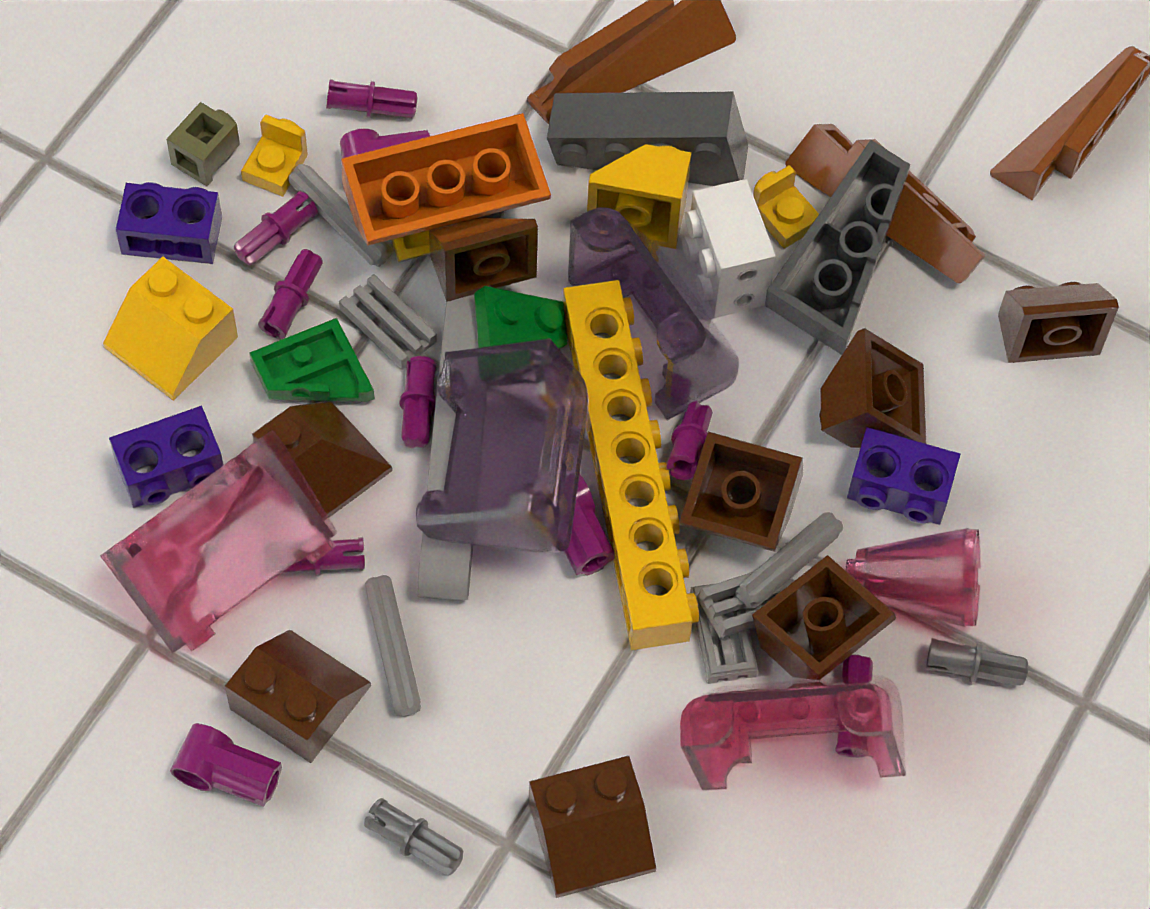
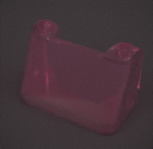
M271 430L126 538L108 549L100 557L171 652H176L185 644L192 652L216 634L211 628L214 622L304 557H307L310 563L313 564L336 547L331 538L338 532L287 448L274 430Z
M872 674L822 678L820 681L809 679L721 686L693 699L686 705L681 714L680 746L702 791L727 789V776L731 769L740 762L742 764L752 763L751 739L850 732L853 755L865 754L871 757L877 765L880 778L906 776L902 701L898 687L891 679L883 675Z

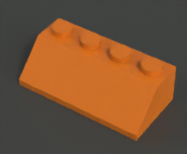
M524 113L341 158L343 188L354 223L367 246L551 199V193Z

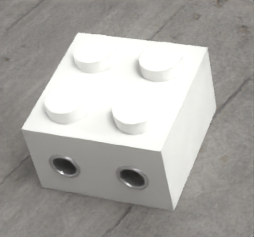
M743 179L693 191L691 210L685 212L688 236L682 238V244L687 262L689 264L695 263L699 275H696V285L701 301H709L714 318L765 306L767 289L772 282L776 255L748 180Z

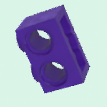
M152 182L143 184L126 183L116 225L121 255L159 259L163 256L169 260L213 264L222 222L218 192H211L200 187L183 189L163 187ZM149 215L153 216V217L148 218V219H141L142 217H145V216H149ZM199 220L197 223L188 224L190 221Z
M202 405L109 437L115 462L133 508L144 504L156 505L162 503L172 494L189 488H205L214 483L216 479L226 476L220 449ZM190 449L202 450L201 453L195 456L188 457L183 455V453ZM145 465L156 466L152 471L147 473L136 472L140 467Z
M866 427L847 499L857 501L859 505L870 510L885 509L903 514L907 519L916 523L925 524L931 522L940 525L948 503L961 453ZM881 470L888 477L879 478L872 475L869 471ZM927 483L933 486L935 490L925 491L916 484Z

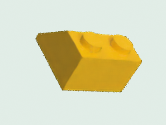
M645 144L591 173L588 182L586 233L676 249L686 205L692 152L681 151L672 146L659 147Z
M162 256L129 288L103 345L110 353L174 401L238 338L234 310Z

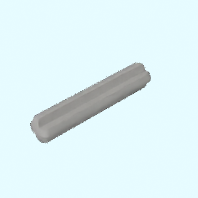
M299 164L295 167L288 177L289 183L297 191H302L309 196L307 201L315 203L318 212L370 265L378 267L383 265L392 254L391 247L385 241L367 246L354 223L349 205L310 166Z
M830 512L820 515L741 582L740 587L736 590L737 598L743 601L747 608H757L838 538L839 533L843 531L842 522L837 520L833 513Z
M387 575L371 577L365 582V590L394 713L397 716L415 714L421 709V701L392 581Z

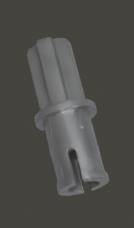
M931 638L926 670L970 677V682L974 683L977 678L1020 686L1024 685L1029 665L1024 657L983 650L981 643H977L976 647Z
M383 798L378 799L370 808L369 813L375 815V817L367 816L364 826L398 845L402 855L409 856L412 854L445 875H452L460 866L463 860V849L428 828V821L424 818L415 820L389 804Z

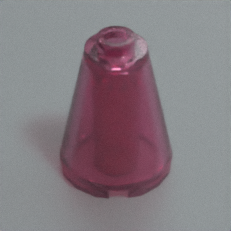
M963 528L857 549L855 559H847L846 571L887 607L962 627L976 626L980 599L978 568L981 569L979 529Z

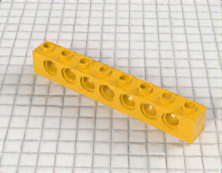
M619 280L563 288V305L566 332L608 539L615 552L613 564L631 650L689 642L692 623L699 622L698 604L695 593L686 592L683 579L689 578L688 557L685 548L677 549L674 534L680 533L679 516L676 505L668 506L665 491H670V475L666 467L667 463H658L656 449L661 448L660 428L657 420L649 421L647 407L652 406V393L649 379H640L638 366L643 365V352L640 338H632L629 325H634V310L631 297L623 298ZM598 333H608L612 337L599 338L595 335ZM608 373H615L620 375L621 378L608 379L605 378L603 375ZM617 414H623L630 417L631 419L627 421H617L613 419L612 416ZM633 456L640 461L628 464L621 461L620 458ZM640 498L646 500L649 504L644 507H636L628 501ZM649 541L655 543L659 548L646 551L639 548L637 544ZM652 585H660L669 592L664 595H653L646 588Z

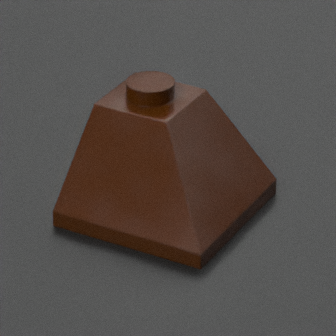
M474 218L429 230L430 257L446 302L474 295L483 286L500 288L537 277L538 225L535 219Z
M866 328L857 331L820 388L821 410L819 418L821 431L851 448H861L866 427L926 444L923 363Z
M332 402L290 406L252 433L257 462L316 527L392 472V466Z

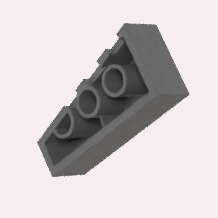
M733 91L555 93L547 141L557 165L599 170L635 149L648 144L659 147L672 146L681 151L692 152L688 183L717 186L744 179L748 142Z
M870 140L767 289L765 301L767 308L841 355L848 345L904 189L910 164Z

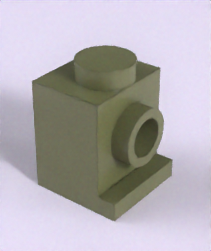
M202 102L191 111L166 139L171 165L205 186H208L213 181L212 175L240 145L238 127L235 120L225 111L220 109L215 111Z

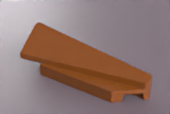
M647 0L558 56L549 68L554 76L553 81L534 93H530L527 97V102L549 124L555 93H624L733 44L736 41V34L721 0H681L675 6L673 0Z
M1134 46L1125 48L992 168L990 175L1030 200L1035 198L1055 170L1071 179L1150 76V55Z
M814 124L787 159L786 167L790 165L799 177L831 197L869 141L872 140L880 146L882 145L876 139L856 140L853 144L834 124ZM909 171L887 236L956 283H962L984 259L985 254L972 243L976 237L972 228Z

